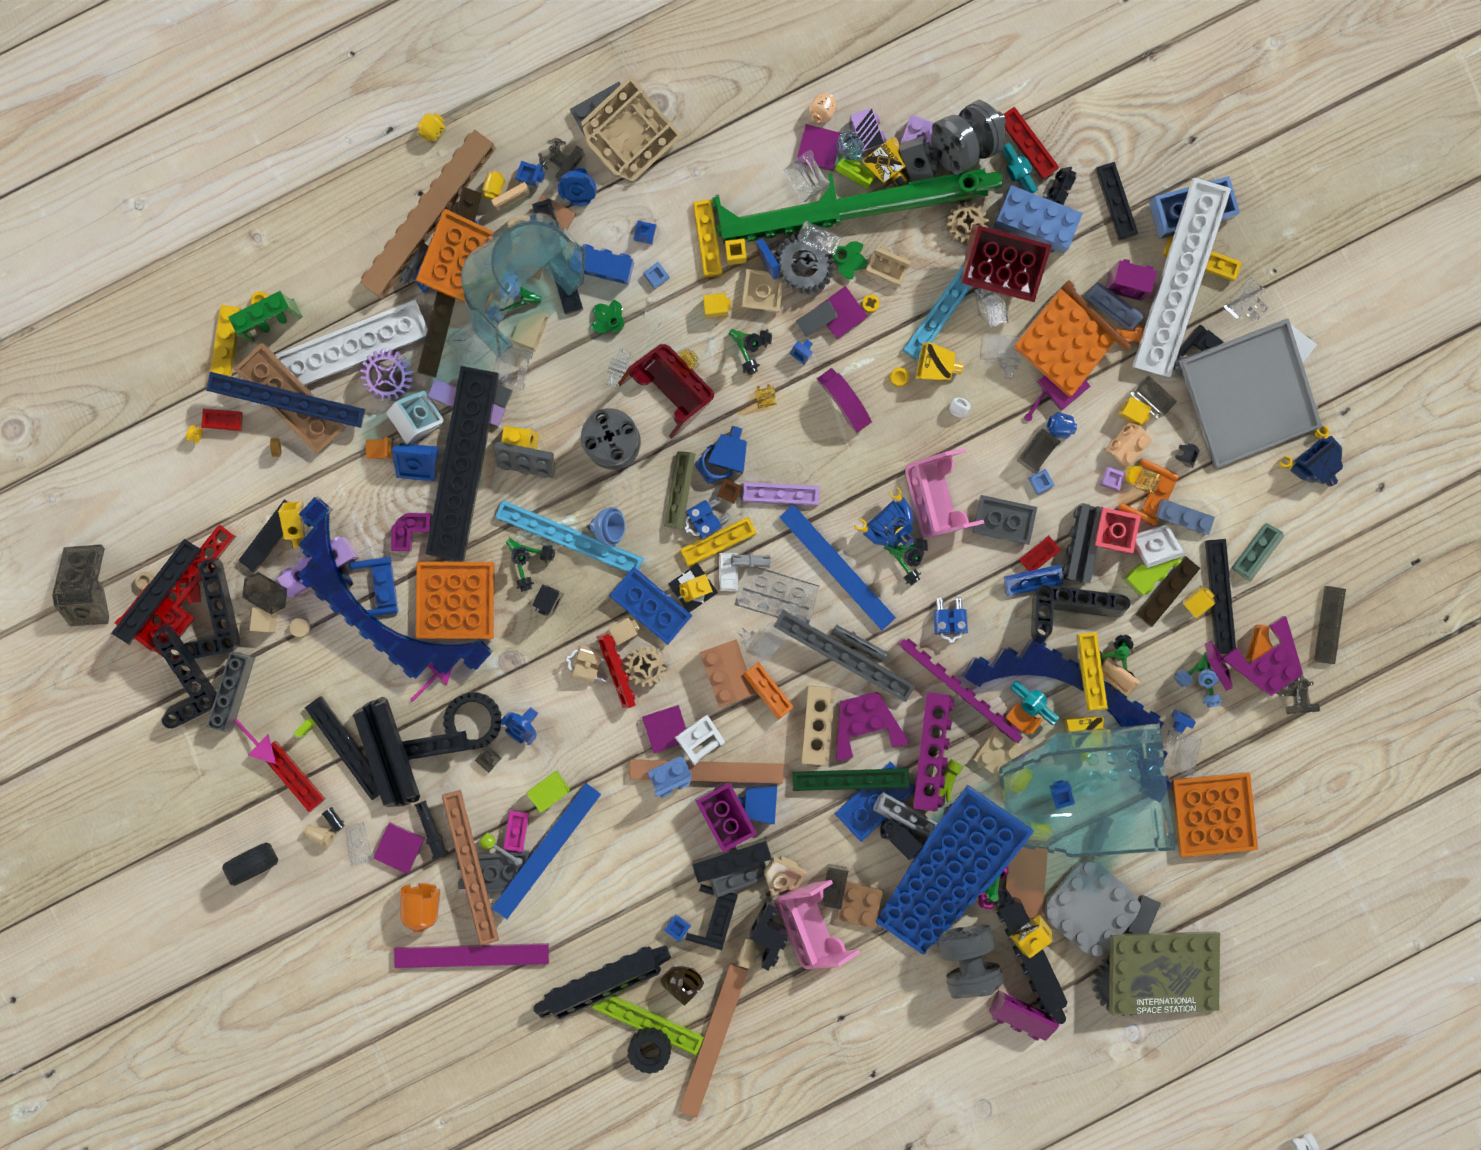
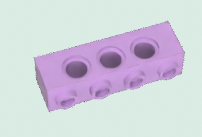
M338 536L329 542V546L316 549L313 552L314 555L310 558L305 557L297 562L298 565L294 568L289 567L283 570L277 580L289 598H296L326 579L333 572L359 558L349 540ZM332 551L337 553V558L334 561L330 559ZM316 561H319L321 564V568L318 571L314 569ZM302 571L304 579L300 582L298 580V573Z

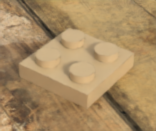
M747 269L742 308L779 313L783 289L781 279L783 277L780 276V278L773 280L769 272Z
M994 728L973 760L1006 782L1027 750Z

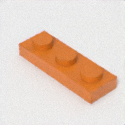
M759 662L743 674L778 720L794 708Z

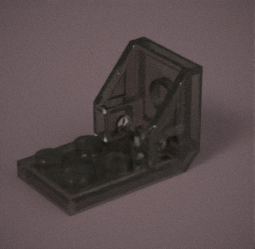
M102 544L63 548L52 597L55 608L69 626L108 624L110 617L105 591L98 581L105 550Z

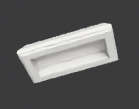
M719 553V591H738V566H731V555H738V553Z

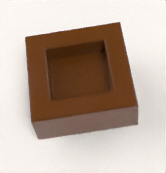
M724 479L717 497L735 504L742 486Z

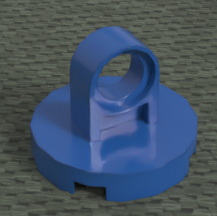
M577 168L561 176L558 183V193L563 200L566 198L571 201L570 204L584 206L590 204V201L595 198L596 184L588 176L586 169Z
M532 707L523 716L514 712H508L501 719V725L507 727L505 732L512 739L520 744L524 741L527 743L526 745H530L537 736L531 722L538 715V712Z

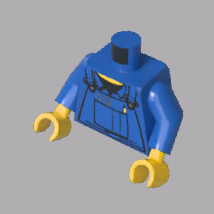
M896 487L899 492L897 496H893L891 491H889V495L892 498H896V502L893 500L868 524H866L864 519H858L863 524L862 528L854 524L855 530H862L863 535L873 544L896 547L901 542L905 547H909L914 541V538L909 535L913 531L911 525L914 521L912 509L905 498L901 497V490Z

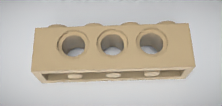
M807 686L801 763L825 765V761H829V749H826V745L831 740V730H828V722L832 723L833 711H830V703H834L835 692H831V687ZM817 701L825 703V708L822 711L815 710L814 705ZM821 720L823 728L821 730H814V721ZM818 739L822 745L819 749L815 750L811 747V742Z

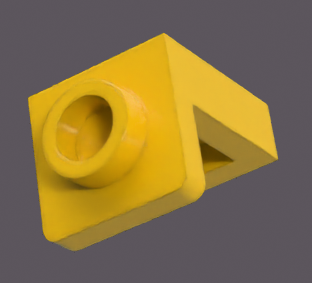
M706 574L679 585L680 594L685 602L713 592Z

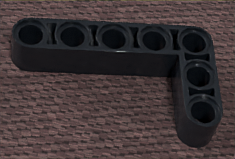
M217 558L207 559L200 564V574L215 635L193 639L184 643L187 649L188 645L193 647L194 653H191L194 659L227 653L240 645V636L223 563ZM209 563H212L214 565V572H211L209 570ZM213 582L218 583V591L213 588ZM218 600L223 603L222 610L217 606ZM222 619H224V620L227 621V623H228V627H227V628H224V627L222 626V624H221ZM226 638L232 641L231 647L226 644ZM207 642L213 645V650L207 648Z
M1041 585L1032 598L1031 638L1036 643L1046 642L1053 630V610L1119 618L1129 609L1131 605L1130 599L1122 594ZM1039 594L1045 595L1047 599L1042 598ZM1059 597H1063L1066 601L1060 600ZM1078 599L1083 600L1085 604L1080 603ZM1097 601L1101 602L1104 606H1100ZM1116 604H1120L1123 609L1117 607ZM1039 612L1045 613L1046 617L1041 616ZM1038 629L1043 630L1045 635L1039 633Z
M170 625L160 626L153 636V642L189 694V697L169 706L162 717V724L168 729H173L210 711L217 692L175 629ZM160 634H166L169 639L162 638ZM171 650L178 651L179 655L173 654ZM182 666H187L190 670L186 671ZM192 682H198L201 686H195ZM203 698H209L211 702H206ZM186 706H190V707H192L194 710H193V711L188 710V709L186 708ZM169 715H174L177 719H172Z

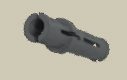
M836 624L831 633L832 636L846 642V645H852L880 662L884 660L887 651L857 636L854 631L850 632L840 627L838 624Z

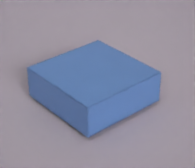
M659 262L643 273L654 289L670 279Z
M1046 469L1028 478L1036 495L1055 486Z

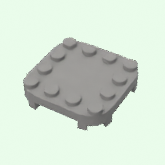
M1085 860L1075 863L1072 866L1073 869L1050 897L1047 896L1044 901V912L1046 919L1077 947L1089 955L1099 957L1110 949V934H1123L1135 920L1141 905L1136 895L1103 866L1093 860Z

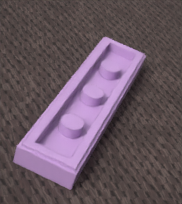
M435 379L428 397L453 407L456 387ZM494 404L491 424L499 427L506 412L505 408Z
M743 482L742 502L818 506L820 486Z

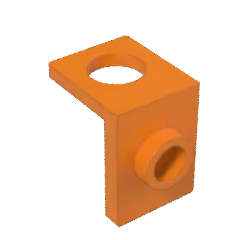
M384 437V439L366 440L367 459H393V440L391 438Z
M1017 703L1005 717L1008 722L1017 727L1023 734L1032 735L1043 721L1042 718H1034L1026 713Z

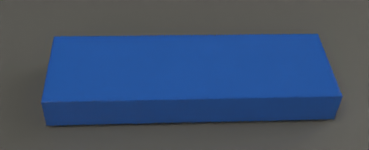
M1061 565L1004 576L1007 596L1034 591L1041 585H1062L1063 574Z

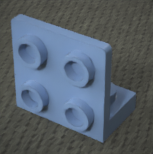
M683 755L648 771L656 789L654 792L655 797L659 795L661 798L668 796L672 793V789L676 787L679 790L689 786L692 780L691 771Z

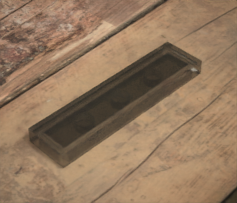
M1324 586L1314 662L1336 663L1346 593L1344 588Z

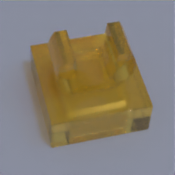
M767 384L766 389L760 390V386H757L755 395L758 408L777 405L774 387Z
M1141 469L1134 487L1153 494L1159 487L1158 482L1161 476Z

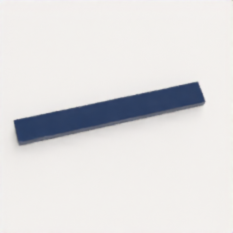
M215 372L209 373L206 391L359 428H362L366 410Z

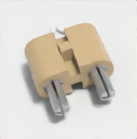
M579 645L577 650H574L570 656L567 655L566 657L568 668L571 670L570 677L591 683L594 680L606 682L607 676L597 674L600 662L606 663L605 659H602L604 658L602 651ZM576 653V659L571 668V661L569 659Z

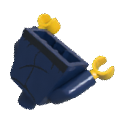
M1322 426L1320 429L1324 434H1321L1319 430L1314 432L1315 437L1320 440L1294 460L1296 464L1292 463L1290 456L1283 457L1288 461V465L1283 464L1281 461L1278 464L1281 468H1290V472L1304 481L1320 484L1326 483L1328 487H1331L1338 483L1335 475L1343 469L1341 461L1342 446L1333 436L1328 435L1329 428Z

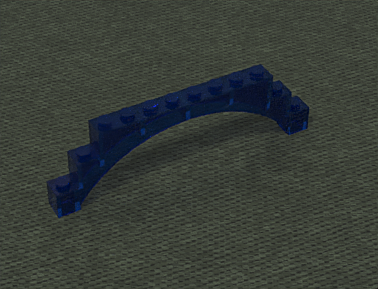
M314 497L299 513L302 517L301 521L308 527H313L298 544L301 547L300 551L308 558L312 557L309 563L297 575L300 578L299 581L305 587H311L315 591L314 594L322 601L326 600L330 604L329 607L332 611L342 614L345 617L344 621L348 625L357 627L360 630L359 634L363 638L373 641L375 643L373 646L378 651H384L389 655L388 659L395 665L399 664L408 677L416 679L431 662L434 664L433 668L437 672L446 675L461 658L464 659L463 663L469 669L474 668L477 670L493 652L482 640L478 639L476 642L465 644H438L413 639L384 625L356 600L341 577L334 558L329 530L330 513L333 509L320 497Z
M1033 639L1028 641L1019 657L1017 656L1018 652L1012 648H1001L990 666L988 665L990 662L981 656L979 658L973 657L961 677L977 687H981L983 683L998 678L1033 675L1057 679L1084 691L1081 669L1078 668L1079 664L1071 659L1065 660L1062 658L1063 654L1053 648L1051 651L1045 647L1047 645L1045 642L1036 643ZM1104 681L1108 707L1106 710L1121 726L1136 757L1141 781L1139 791L1160 803L1172 784L1167 780L1168 776L1158 770L1168 752L1163 750L1164 746L1154 740L1164 722L1159 720L1160 716L1153 711L1148 713L1143 710L1144 706L1135 700L1132 703L1127 699V696L1119 690L1115 692L1111 689L1112 685Z

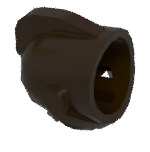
M685 966L671 967L661 978L662 986L684 1006L704 985L701 975L694 968Z

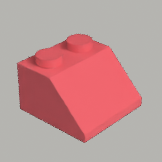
M1103 507L1095 546L1123 554L1134 553L1141 515Z

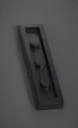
M1115 161L1096 167L1095 171L1118 240L1137 235L1138 230Z
M285 499L238 560L253 572L257 571L283 536L278 511L283 503L288 502Z
M466 731L402 741L408 760L469 750Z

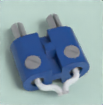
M718 497L709 502L703 500L686 510L687 518L685 519L686 527L684 528L686 532H691L703 540L722 529L721 524L728 521L730 516L727 513L717 518L713 514L712 507L721 502ZM688 520L690 521L691 525L693 524L696 533L693 530L688 529Z
M962 597L955 598L956 609L953 610L943 608V598L936 599L937 610L933 611L934 632L936 635H941L943 639L949 640V643H955V640L961 638L962 634L968 633L967 610L963 609ZM959 634V636H955L952 640L944 635Z

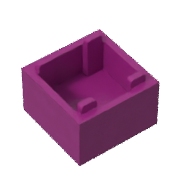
M1123 259V261L1120 260L1110 269L1106 287L1116 295L1142 301L1152 293L1157 270H1153V267L1149 265L1142 267L1131 264L1130 260Z

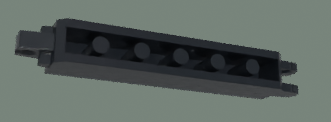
M1003 887L997 890L999 904L997 906L999 911L996 913L1001 923L1005 921L1007 928L1004 930L1008 939L1011 940L1010 936L1029 923L1030 919L1021 900L1017 897H1012L1007 888ZM1015 944L1012 948L1017 958L1021 956L1024 962L1020 964L1024 974H1029L1032 979L1028 982L1032 991L1038 992L1039 998H1037V1002L1041 1010L1045 1009L1048 1015L1052 1013L1053 1018L1058 1024L1065 1023L1066 1016L1062 1008L1066 1007L1068 1001L1044 950L1042 949L1029 958Z
M666 945L652 949L650 946L642 947L636 953L622 956L620 960L614 963H607L597 971H590L584 977L570 980L562 987L551 989L549 993L544 995V1000L535 1004L533 1011L541 1019L553 1015L556 1019L562 1020L659 975L661 971L660 965L672 958L670 951Z

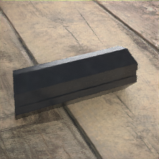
M380 697L372 700L356 710L353 717L383 806L400 807L418 802L420 793L388 699Z

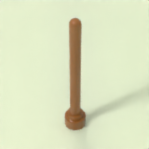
M1068 280L1060 289L1078 303L1124 350H1129L1131 345L1076 292L1075 285Z

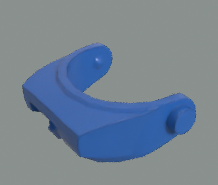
M712 444L707 447L708 450L694 464L707 484L729 478L733 475L732 470L718 476L711 474L706 469L705 457L714 449L715 445Z

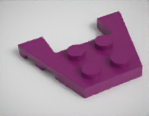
M1281 616L1268 625L1279 640V643L1249 664L1238 648L1221 657L1222 661L1233 667L1235 671L1246 677L1268 696H1273L1303 675L1286 616Z
M878 692L840 701L836 761L853 758L849 741L850 737L886 728L888 729L892 748L909 744V740Z

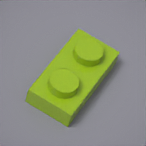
M844 154L835 168L836 171L865 189H868L876 177L869 168Z

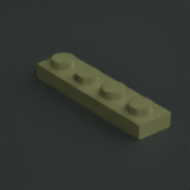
M677 451L664 524L666 527L683 529L696 453Z

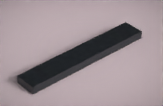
M551 199L534 203L532 206L564 313L566 315L583 310ZM539 213L551 215L559 243L552 256ZM544 216L543 222L549 224L551 221L550 217ZM550 234L548 236L549 241L554 242L556 240V236L554 234Z
M184 539L111 634L130 645L202 550Z
M1226 539L1206 540L1209 590L1215 595L1213 597L1215 604L1211 606L1214 644L1220 654H1227L1236 648Z
M322 696L318 697L307 705L305 709L369 798L374 800L380 794L368 759Z

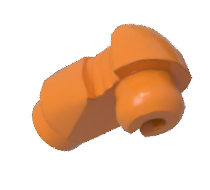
M1136 326L1134 332L1121 329L1115 330L1128 343H1136L1138 345L1142 339L1144 327Z

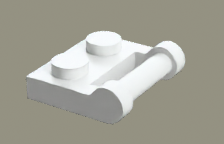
M708 715L703 716L675 736L694 766L713 749L725 744L723 737ZM713 735L714 740L694 754L692 749Z

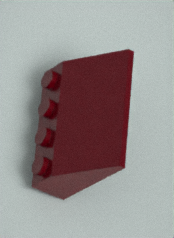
M973 224L967 242L961 283L1035 303L1052 245Z

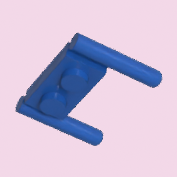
M391 557L350 562L349 568L351 570L372 567L376 603L378 606L377 609L356 612V617L362 619L399 613Z

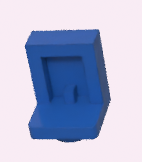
M521 160L515 179L538 188L539 183H542L544 180L545 172L541 164L536 166Z
M1058 780L1049 786L1056 809L1075 804L1071 791L1072 788L1068 780Z

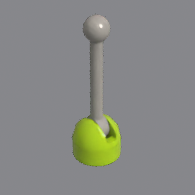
M486 833L481 839L480 847L487 850L495 848L512 859L516 865L522 864L521 858H516L497 846L493 835Z

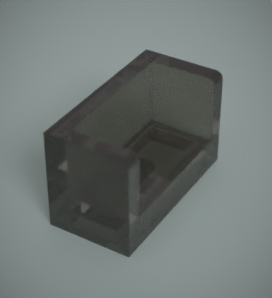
M1150 376L1142 379L1130 392L1137 400L1152 407L1150 412L1157 418L1165 416L1177 402Z
M1042 428L1016 461L1036 474L1061 441Z
M259 572L244 579L243 599L271 615L285 608L286 587Z
M828 864L825 881L832 880L833 884L823 889L822 906L836 909L842 908L849 872L847 867Z

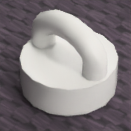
M957 397L953 399L949 410L954 416L964 418L969 412L971 405L967 400Z

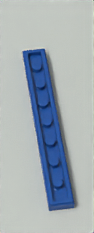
M794 504L779 517L881 631L896 618Z
M588 783L584 784L492 906L494 911L505 919L509 918L601 796L600 792Z

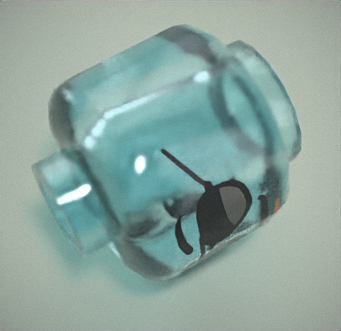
M844 132L837 140V149L845 160L851 161L860 158L863 153L864 143L856 132Z

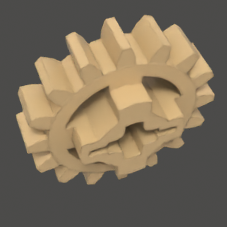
M965 202L963 207L957 204L956 210H951V215L947 217V220L950 222L947 223L946 228H951L948 234L955 235L954 241L959 238L960 244L964 240L968 242L973 224L987 227L985 224L988 223L989 219H984L987 213L980 212L981 206L975 208L974 202L971 206H968V203ZM960 213H962V218L955 220L956 217ZM965 220H967L969 224L971 223V225L967 226V223H964Z
M647 645L646 650L639 646V652L633 649L634 655L627 656L630 662L625 663L626 666H629V669L625 672L631 673L629 680L636 679L635 685L642 682V687H645L646 683L651 687L653 686L652 681L659 683L658 677L665 676L661 671L667 670V667L662 666L666 660H661L660 657L663 653L657 654V648L651 651L649 645ZM646 653L653 655L657 660L652 661L647 657ZM639 655V663L633 666L635 658ZM644 660L647 664H651V667L648 668V673L645 669H641ZM659 666L657 674L652 677L654 667ZM640 672L644 674L645 679L638 677L635 673Z

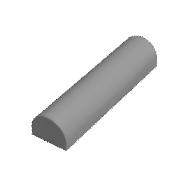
M884 792L877 798L873 810L893 820L895 823L926 840L938 823Z

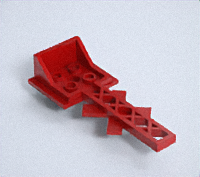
M220 524L200 547L202 550L134 639L150 651L157 652L162 656L153 642V636L158 628L162 625H170L181 637L195 618L180 606L187 597L188 604L201 602L199 582L202 581L197 563L211 559L205 558V551L208 548L214 549L212 558L219 559L236 538L234 534ZM221 531L229 536L225 542L218 543L217 536ZM209 563V570L214 572L215 567H212L213 564ZM186 583V588L181 589V584ZM176 593L177 601L173 602L168 596ZM139 596L134 600V602L130 605L126 612L114 622L116 625L119 624V622L126 615L129 609L133 606V604L136 602ZM159 615L161 617V623L156 626L154 623L155 616ZM160 634L162 638L169 639L166 634Z

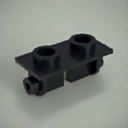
M1072 167L1061 168L1056 173L1055 181L1048 190L1046 199L1064 205L1069 194L1064 191V188L1068 191L1071 190L1076 180V172L1071 171Z

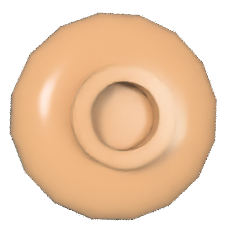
M828 93L818 94L809 107V113L817 123L829 122L837 110L835 98Z

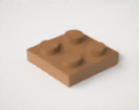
M845 881L837 920L875 928L883 890Z

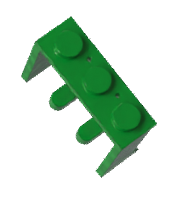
M280 290L228 316L236 334L253 343L255 339L250 328L259 324L261 330L268 333L270 327L266 320L276 316L279 323L286 324L287 318L283 312L285 310L299 319L303 316L294 298H288Z

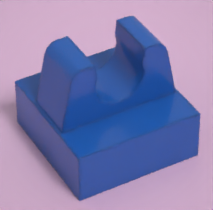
M638 220L634 241L653 245L656 224Z
M808 339L803 344L797 341L789 354L805 365L813 353L810 350L813 343Z
M1177 709L1171 715L1175 720L1173 724L1174 730L1181 734L1186 727L1193 729L1196 723L1193 717Z

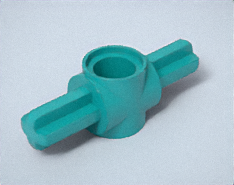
M1011 143L1005 144L1002 153L1009 163L1006 167L1009 177L1014 182L1020 181L1025 191L1034 194L1038 188L1030 177L1032 167L1026 157H1018Z
M1015 681L1011 685L1010 689L1023 700L1022 708L1026 713L1032 716L1039 714L1050 725H1054L1059 720V717L1046 706L1047 698L1042 692L1038 690L1030 692L1019 681Z

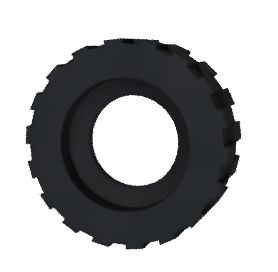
M645 1027L644 1029H639L637 1033L635 1032L627 1051L631 1065L642 1073L651 1074L662 1071L665 1065L667 1066L672 1050L668 1035L664 1034L660 1029H655V1027ZM646 1042L656 1044L659 1048L658 1056L653 1059L645 1058L640 1051L642 1044Z

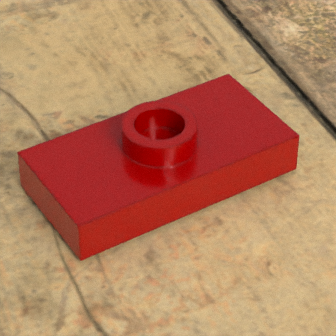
M203 409L201 428L242 431L243 412Z
M1048 535L1021 556L1019 561L1028 571L1037 570L1059 553L1061 549Z

